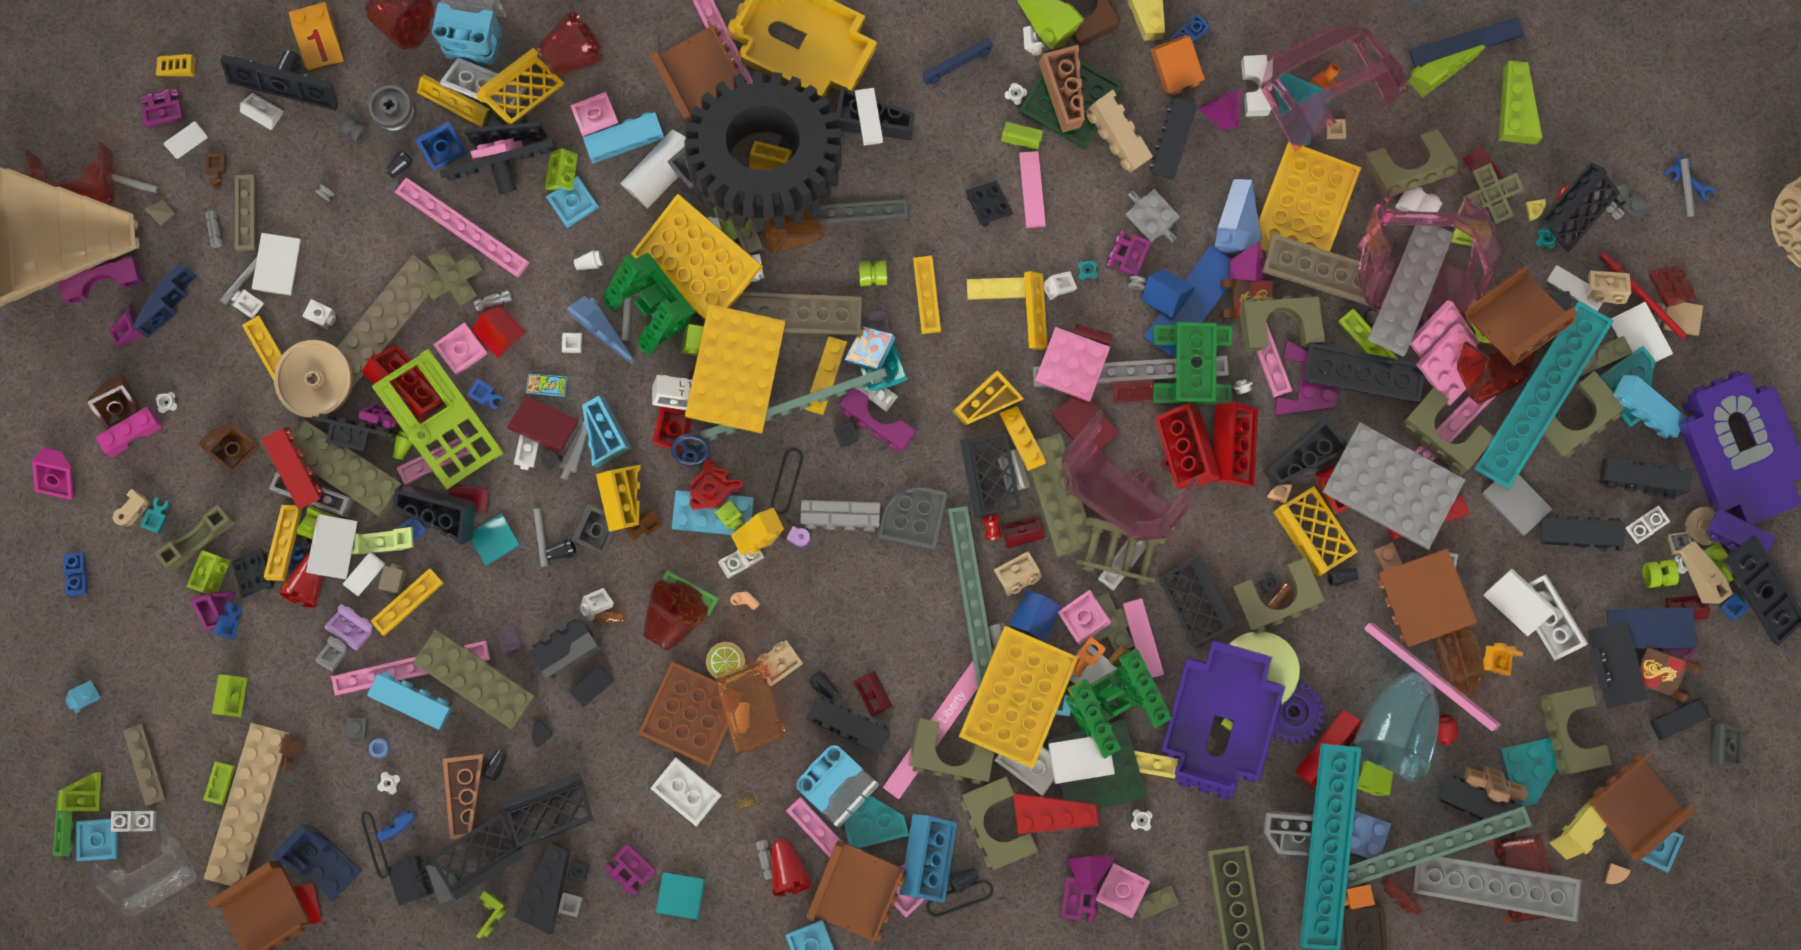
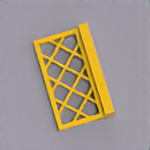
M534 48L480 87L476 97L480 102L485 101L509 125L516 123L564 85V82L537 57L538 52ZM537 64L542 69V73L532 72V67ZM519 77H529V83L519 82ZM532 77L542 78V85L532 84ZM545 79L553 80L556 85L554 87L545 86ZM505 87H516V94L507 93ZM519 87L529 88V95L519 94ZM532 89L542 90V96H532ZM493 96L502 97V104L495 103L491 98ZM506 97L516 98V105L506 104ZM519 99L529 100V106H519ZM506 109L516 110V116L511 119L506 114Z
M1315 486L1273 512L1302 557L1307 558L1316 578L1358 552ZM1310 493L1316 498L1315 506L1305 503L1306 497ZM1292 504L1301 506L1300 515L1293 514L1289 506ZM1305 507L1314 509L1313 519L1303 516ZM1318 510L1326 513V522L1316 520ZM1302 520L1312 522L1310 532L1303 530L1301 527ZM1315 524L1325 526L1324 535L1314 533ZM1329 527L1337 530V539L1327 536ZM1313 537L1323 539L1321 548L1313 545ZM1326 540L1336 542L1335 552L1325 550ZM1340 543L1347 545L1351 552L1347 555L1338 553ZM1324 553L1334 555L1333 563L1329 566L1323 560Z

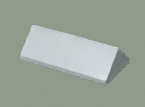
M457 58L440 81V84L477 99L480 87L495 77L497 73ZM506 86L505 91L516 94V87ZM519 87V94L524 95L527 88ZM493 96L491 98L495 103L502 104V97ZM506 97V104L516 105V98ZM519 99V106L521 105L523 99ZM506 109L507 112L516 113V110Z
M671 130L620 183L647 209L678 178L667 161L685 148L684 139L686 138L674 130Z
M1543 575L1528 583L1556 609V612L1536 629L1554 661L1588 644L1548 576Z

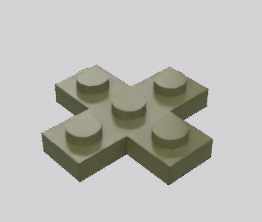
M1491 163L1472 171L1479 189L1462 197L1469 215L1488 207L1495 224L1513 217L1514 214L1507 198L1524 191L1517 172L1498 180Z
M443 248L428 257V260L438 274L422 285L433 301L449 291L460 307L477 297L467 280L480 273L483 269L473 254L455 263L446 248Z
M1109 593L1097 597L1096 599L1112 623L1092 637L1097 641L1108 637L1114 652L1121 645L1127 649L1133 647L1134 644L1126 630L1129 626L1124 608L1116 610Z

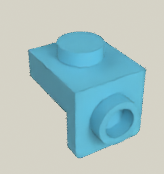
M90 680L69 690L66 696V703L70 709L78 713L81 708L99 700L100 695Z

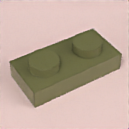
M1170 885L1143 896L1137 910L1142 920L1179 905Z

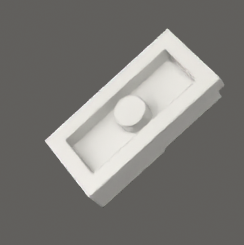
M866 385L865 388L859 389L869 397L872 403L885 412L888 411L898 397L887 388L869 391Z
M520 435L514 464L520 465L521 469L529 470V467H534L539 443Z

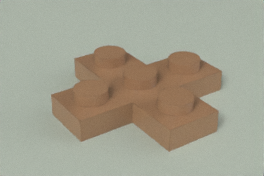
M1484 766L1482 772L1467 767L1464 773L1465 780L1470 786L1486 788L1489 798L1496 802L1504 801L1508 803L1509 798L1518 801V799L1525 801L1528 795L1525 786L1506 780L1504 772Z

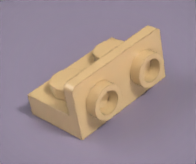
M1590 270L1588 274L1590 291L1587 295V301L1625 304L1631 294L1630 274Z
M1028 551L994 569L1007 596L1017 594L1021 589L1037 583L1042 578L1038 566Z
M787 640L777 643L773 650L760 655L755 662L756 667L770 686H773L803 664Z

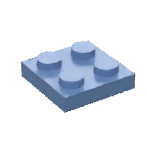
M1355 811L1350 852L1365 858L1382 854L1391 823Z

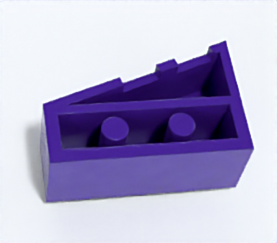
M1721 509L1715 513L1705 532L1711 540L1723 544L1732 551H1735L1753 535L1758 537L1768 553L1776 538Z

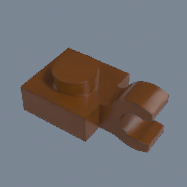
M205 153V173L210 174L209 183L213 185V188H221L220 174H226L227 155L225 153Z
M650 508L639 516V525L626 528L625 530L632 540H636L644 532L648 536L663 523Z
M284 734L279 753L284 754L280 768L292 770L294 757L300 758L306 739Z

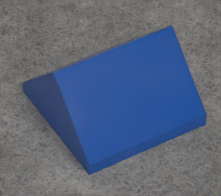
M449 121L415 138L433 171L467 154Z
M1163 269L1149 276L1141 300L1173 319L1193 293L1195 287Z
M1026 590L1010 626L1045 642L1062 606L1044 595Z

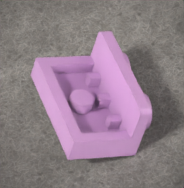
M342 604L339 605L338 612L325 625L327 631L356 651L372 634L370 621L364 617L361 618L352 608L345 607Z

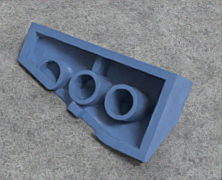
M1233 179L1215 241V247L1221 253L1240 254L1257 242L1261 244L1262 236L1259 229V217L1256 210V198L1252 180Z
M583 296L567 308L572 318L633 364V358L599 307V302L592 297L588 299L586 296Z

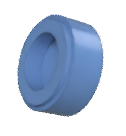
M382 738L374 739L369 745V752L375 758H384L390 751L389 743Z

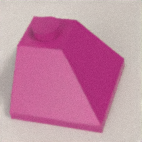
M42 448L32 460L35 492L73 500L74 493L70 464L61 451Z

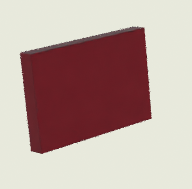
M526 396L508 424V429L560 453L576 428L578 419Z
M1073 396L1051 415L1090 459L1120 433L1091 400L1088 402Z

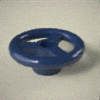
M684 434L673 441L671 453L677 462L687 466H695L707 460L710 454V446L703 437L697 434ZM686 440H696L700 442L702 445L694 446L692 444H689ZM679 444L683 447L682 457L677 453V446ZM700 452H704V454L700 458H698V454Z

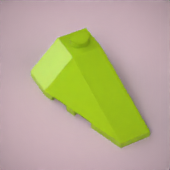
M1017 0L1039 37L1051 50L1064 47L1084 21V18L1072 5L1060 0Z
M1482 44L1427 63L1423 67L1417 66L1411 71V77L1408 81L1423 98L1480 55L1485 46Z

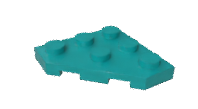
M1281 71L1273 90L1277 96L1279 108L1288 129L1289 138L1309 146L1334 93Z
M1641 346L1599 377L1613 393L1623 375L1638 376L1651 387L1655 360L1647 349ZM1627 407L1621 411L1623 413L1621 417L1629 428L1641 420V418L1634 416Z
M1550 738L1500 749L1508 781L1526 787L1528 793L1526 800L1518 799L1516 801L1522 804V806H1529L1538 802L1557 770Z
M857 787L836 791L841 814L843 815L846 810L852 814L844 822L849 845L863 848L909 836L904 815L871 795L866 798L862 794L864 791ZM861 795L866 800L854 813L851 812L848 808Z

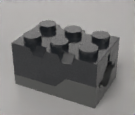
M582 619L571 620L566 624L568 628L563 631L558 629L549 635L550 639L543 642L541 640L532 646L533 649L529 652L546 679L555 680L602 649L591 629Z

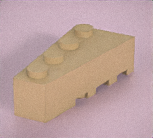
M1111 90L1086 110L1087 117L1091 123H1095L1099 129V135L1110 144L1111 152L1120 158L1122 167L1131 173L1153 156L1142 137L1138 134L1135 135L1133 122L1125 118L1123 112L1125 109L1122 104L1118 105L1113 98L1116 94Z

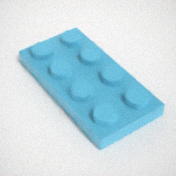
M676 490L672 530L731 535L735 531L731 530L729 532L715 513L730 500L745 519L742 522L743 524L752 518L754 497L730 495L726 502L717 508L693 510L689 503L691 499L690 492Z

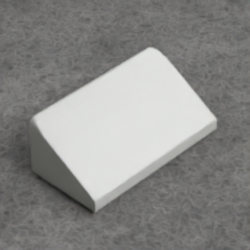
M253 93L240 103V112L270 130L274 128L284 113L283 110Z
M193 122L164 142V145L178 159L207 139L208 136L196 122Z
M1011 450L1018 490L1028 488L1030 484L1023 461L1017 450ZM1002 455L998 459L1000 468L1005 470L1009 464L1008 459ZM1004 475L1003 479L1008 490L1012 484V479Z

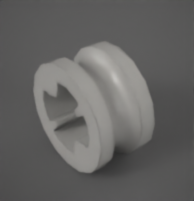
M320 184V189L316 190L315 193L327 202H330V197L335 194Z
M1130 276L1131 283H1128V287L1144 290V283L1147 282V279L1140 276Z

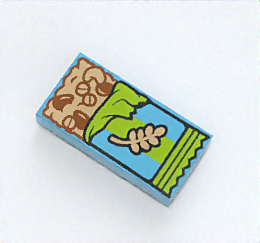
M528 374L526 393L566 397L568 378L565 376Z

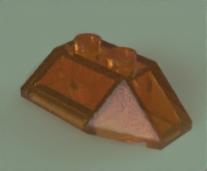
M1465 627L1434 638L1433 645L1443 678L1466 697L1476 696L1487 673L1484 670L1483 658L1476 634Z

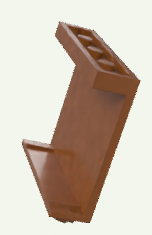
M707 21L708 28L659 55L657 51H654L650 54L686 122H692L691 112L694 106L702 108L701 97L706 92L716 98V85L722 81L725 82L730 90H733V77L740 75L736 70L739 66L735 58H730L727 53L730 51L725 40L721 42L719 38L722 35L717 25L713 26L710 21Z
M1529 265L1523 269H1517L1512 277L1503 279L1495 289H1489L1483 294L1482 298L1478 301H1472L1467 307L1466 318L1513 365H1516L1572 325L1578 313L1573 307L1565 311L1528 276Z
M1448 548L1379 573L1380 578L1377 579L1380 590L1385 589L1387 594L1384 600L1387 608H1392L1394 612L1391 618L1394 626H1399L1402 634L1398 636L1402 646L1406 645L1408 649H1411V646L1468 626L1470 628L1477 625L1476 618Z
M1651 752L1645 755L1640 753L1631 759L1633 763L1618 770L1620 774L1606 780L1607 785L1604 788L1601 786L1593 792L1594 796L1588 800L1634 861L1646 857L1696 812L1692 805L1681 808L1646 762L1652 755Z
M838 840L806 918L813 921L816 916L871 940L870 946L873 947L875 940L879 942L884 930L880 929L882 923L887 924L891 912L888 911L890 904L895 905L899 894L895 893L898 886L902 887L906 876L903 875L905 868Z
M278 860L267 862L207 902L210 909L220 907L240 950H274L277 946L281 947L289 943V938L292 936L296 937L303 934L305 928L311 925L282 863Z

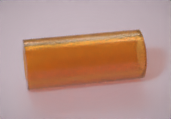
M1283 583L1266 605L1271 609L1277 610L1293 589L1286 583Z
M602 611L595 614V623L623 624L624 612Z

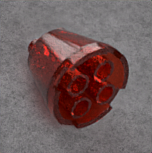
M369 0L365 5L370 23L395 46L403 50L409 48L414 50L419 47L431 31L428 29L431 17H434V6L431 0Z
M574 10L568 12L539 43L537 48L539 55L542 58L545 57L549 63L547 67L552 74L556 73L562 76L598 64L605 59V56L599 53L601 46L586 23L582 20L579 21V15Z
M664 579L656 582L649 596L644 623V638L651 640L667 651L679 645L703 622L708 613V606L701 599L702 594L693 586L677 580L676 583L666 582Z

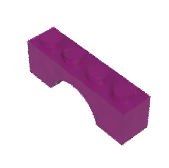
M123 257L117 262H105L100 267L86 269L65 280H61L58 282L62 300L67 304L87 300L92 286L103 279H114L124 288L142 284L143 279L139 263L132 257Z
M854 387L851 388L839 404L842 409L840 412L848 418L852 416L857 419L856 423L863 429L868 427L873 431L872 435L878 440L884 439L889 442L888 446L895 452L900 450L903 453L916 435V430L901 419L892 424H882L875 421L868 411L869 397L860 390L855 391Z

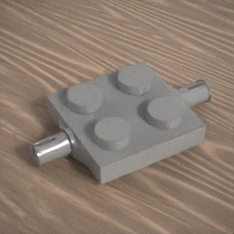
M1155 189L1142 198L1132 190L1128 196L1135 204L1125 216L1151 243L1163 235L1171 243L1174 242L1177 237L1170 229L1180 219V216Z

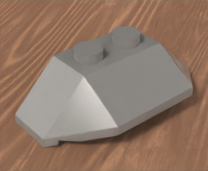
M1283 811L1266 813L1264 834L1276 853L1309 856L1313 814Z

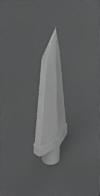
M585 420L559 465V468L563 469L560 476L563 480H568L570 472H577L588 433Z

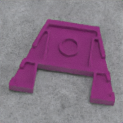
M1289 341L1285 344L1283 359L1303 363L1298 398L1295 401L1277 397L1274 416L1335 408L1338 388L1303 382L1308 351Z

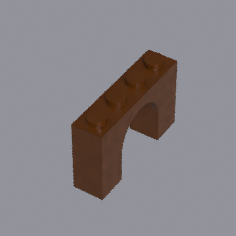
M1094 0L1096 10L1092 15L1084 19L1072 35L1079 48L1119 28L1121 19L1118 12L1112 9L1111 0Z

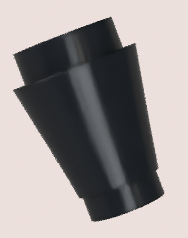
M405 151L397 152L385 169V172L391 178H394L411 167L413 160Z
M564 539L546 549V556L548 560L571 558L576 554V546L572 539Z
M1332 568L1327 572L1328 583L1330 586L1339 587L1358 580V571L1356 568Z
M819 670L809 680L812 688L829 699L833 698L838 692L825 672L822 673Z
M496 750L482 768V775L493 781H496L498 777L500 778L507 754Z
M971 868L951 875L948 883L955 894L958 892L962 893L979 879V875L975 868Z

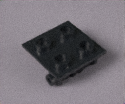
M997 180L965 191L967 194L966 198L969 200L972 210H975L974 214L978 215L979 224L983 227L990 225L992 221L1013 214Z
M262 548L232 561L242 598L265 588L266 590L274 588L273 584H275V581L264 578L268 560L267 553H264Z
M425 854L409 858V860L389 867V877L399 906L435 893L426 868L428 862Z

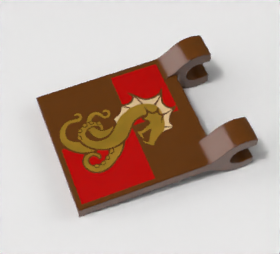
M1220 280V288H1232V310L1220 311V319H1240L1239 306L1246 299L1254 298L1256 301H1263L1264 298L1273 297V281ZM1273 312L1269 314L1267 319H1273Z
M1648 646L1639 665L1645 687L1672 696L1684 703H1687L1689 691L1681 689L1679 686L1686 670L1699 675L1701 670V663L1697 661L1686 660Z

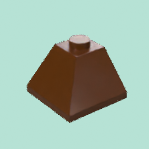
M122 374L105 381L87 399L88 405L106 430L141 410L131 386Z
M232 422L212 429L199 442L202 449L231 474L260 447Z

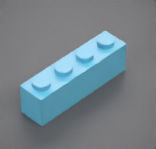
M647 112L642 114L640 118L627 119L623 121V124L610 126L603 131L587 135L583 139L592 163H596L664 138L656 113Z
M1623 375L1613 396L1619 400L1622 406L1629 408L1634 416L1641 418L1646 426L1653 428L1658 436L1665 439L1668 437L1677 438L1681 431L1678 424L1685 422L1684 418L1686 416L1638 376Z
M385 671L384 674L379 673L376 675L367 696L438 730L443 728L453 708L448 705V700L438 697V699L433 698L429 691L424 689L419 691L412 688V683L405 680L400 682L395 679V675Z

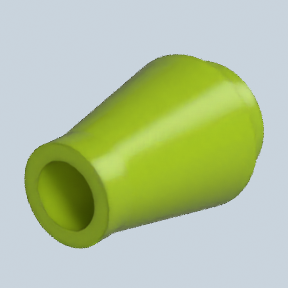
M399 430L395 437L392 457L399 460H404L412 446V442L404 431Z

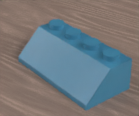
M912 815L904 863L905 870L903 872L906 878L900 888L899 895L945 903L957 822L926 815Z

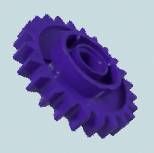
M1301 681L1291 697L1281 704L1274 729L1275 739L1281 736V742H1285L1288 739L1290 744H1293L1294 739H1296L1299 744L1301 743V738L1308 741V735L1314 737L1316 736L1314 730H1321L1318 723H1324V721L1320 719V716L1326 715V713L1321 712L1320 709L1325 707V705L1319 704L1322 697L1315 696L1318 692L1317 690L1310 691L1311 685L1305 688L1304 681ZM1290 706L1297 709L1296 717L1289 715L1288 709Z

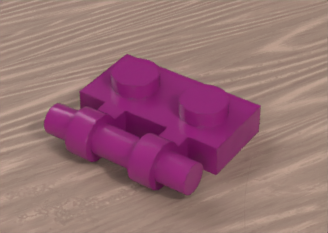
M169 88L161 93L154 94L152 92L148 93L147 96L140 97L142 105L148 104L147 107L141 108L146 128L184 120L181 101L179 99L173 100V97L180 96L178 89L171 90ZM165 100V103L156 104V101Z
M1120 231L1118 237H1115V245L1112 252L1108 254L1106 266L1113 269L1115 263H1120V272L1130 276H1137L1151 241L1134 234L1131 241L1125 239L1127 233ZM1122 247L1128 248L1124 257L1119 255Z
M374 403L359 413V419L365 420L367 424L376 425L382 422L385 428H393L398 425L386 406Z
M628 843L613 858L619 865L615 868L609 863L605 867V870L610 874L609 876L613 880L616 879L623 886L622 889L625 892L628 891L633 896L639 891L634 886L636 881L644 886L657 871ZM623 869L632 876L629 880L621 874Z
M1066 877L1060 917L1081 920L1083 912L1087 913V922H1095V915H1098L1096 897L1100 891V882L1093 889L1082 890L1076 878ZM1084 894L1090 895L1088 907L1083 906Z

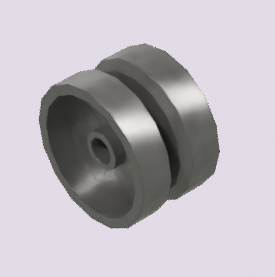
M394 85L378 88L369 100V112L378 126L384 131L400 133L407 130L413 124L416 117V108L413 101L402 88Z

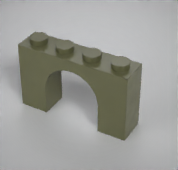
M1438 129L1420 135L1419 147L1428 161L1420 168L1403 169L1393 163L1385 148L1366 153V167L1384 198L1396 196L1399 193L1413 190L1425 184L1457 174L1458 160Z
M1311 294L1302 295L1300 298L1285 296L1278 300H1275L1274 297L1264 298L1263 301H1256V299L1252 298L1244 300L1239 306L1245 352L1263 351L1269 347L1266 322L1269 314L1272 312L1287 313L1295 320L1301 348L1309 347L1310 343L1321 345L1325 342L1319 296L1312 297Z
M1595 371L1576 385L1592 406L1593 417L1590 424L1583 430H1570L1554 417L1542 436L1559 458L1564 456L1566 458L1570 457L1576 452V446L1580 443L1583 446L1592 439L1590 437L1591 434L1595 431L1599 434L1608 427L1605 423L1610 419L1613 421L1617 420L1623 415L1621 411L1626 408L1613 396L1614 393Z
M1433 387L1401 426L1409 435H1413L1419 440L1423 447L1431 450L1439 460L1449 465L1453 472L1462 476L1485 451L1494 436L1479 425L1463 443L1452 444L1443 440L1435 429V418L1449 399Z
M1306 557L1285 566L1294 587L1293 601L1285 609L1274 610L1265 606L1258 596L1252 579L1231 588L1249 632L1253 630L1255 633L1266 630V625L1273 623V626L1284 623L1283 618L1291 616L1292 619L1303 615L1302 611L1308 608L1310 612L1321 608L1320 604L1325 600Z
M1592 686L1540 696L1541 708L1544 711L1546 728L1549 731L1551 747L1554 751L1559 775L1612 765L1607 745L1583 749L1575 745L1568 735L1567 722L1570 715L1578 709L1596 706Z
M921 718L917 719L908 766L913 767L912 771L924 773L925 770H930L932 775L944 777L945 773L952 775L951 779L963 781V778H969L971 783L983 785V781L989 782L994 752L973 743L970 756L964 763L958 766H949L939 759L935 750L939 722Z
M1007 777L962 795L963 799L960 800L964 812L968 811L971 818L968 819L971 829H976L979 837L975 838L980 849L984 848L987 856L983 857L988 868L992 867L993 871L1038 852L1030 833L1008 842H999L992 839L984 828V816L988 808L999 801L1014 796Z

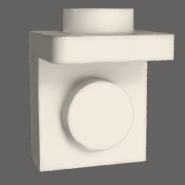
M1023 27L1025 50L1033 55H1042L1043 52L1050 50L1045 43L1041 42V38L1033 27Z
M1070 271L1052 275L1043 282L1044 290L1049 300L1077 289Z
M244 289L241 292L237 291L231 298L234 301L231 305L251 319L254 318L264 304Z
M602 588L583 596L580 609L582 614L589 621H592L595 618V614L612 608L614 603L605 589Z

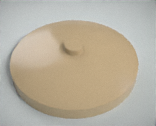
M320 340L302 341L290 347L279 359L274 373V386L281 403L292 413L307 418H312V416L319 417V413L330 415L337 411L347 400L353 383L352 369L343 352L334 345Z

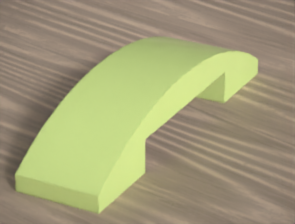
M413 528L393 529V531L370 534H355L351 555L368 554L369 552L373 554L412 548L414 547Z

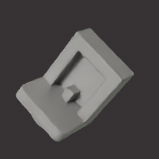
M330 636L327 639V645L316 657V662L333 672L346 655L347 646L341 639Z

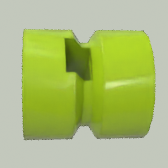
M876 260L874 264L870 261H859L860 286H871L872 283H875L877 286L887 285L886 260Z
M1674 560L1660 561L1659 564L1657 562L1643 564L1642 573L1644 584L1647 588L1661 587L1662 584L1664 586L1678 584L1679 571Z

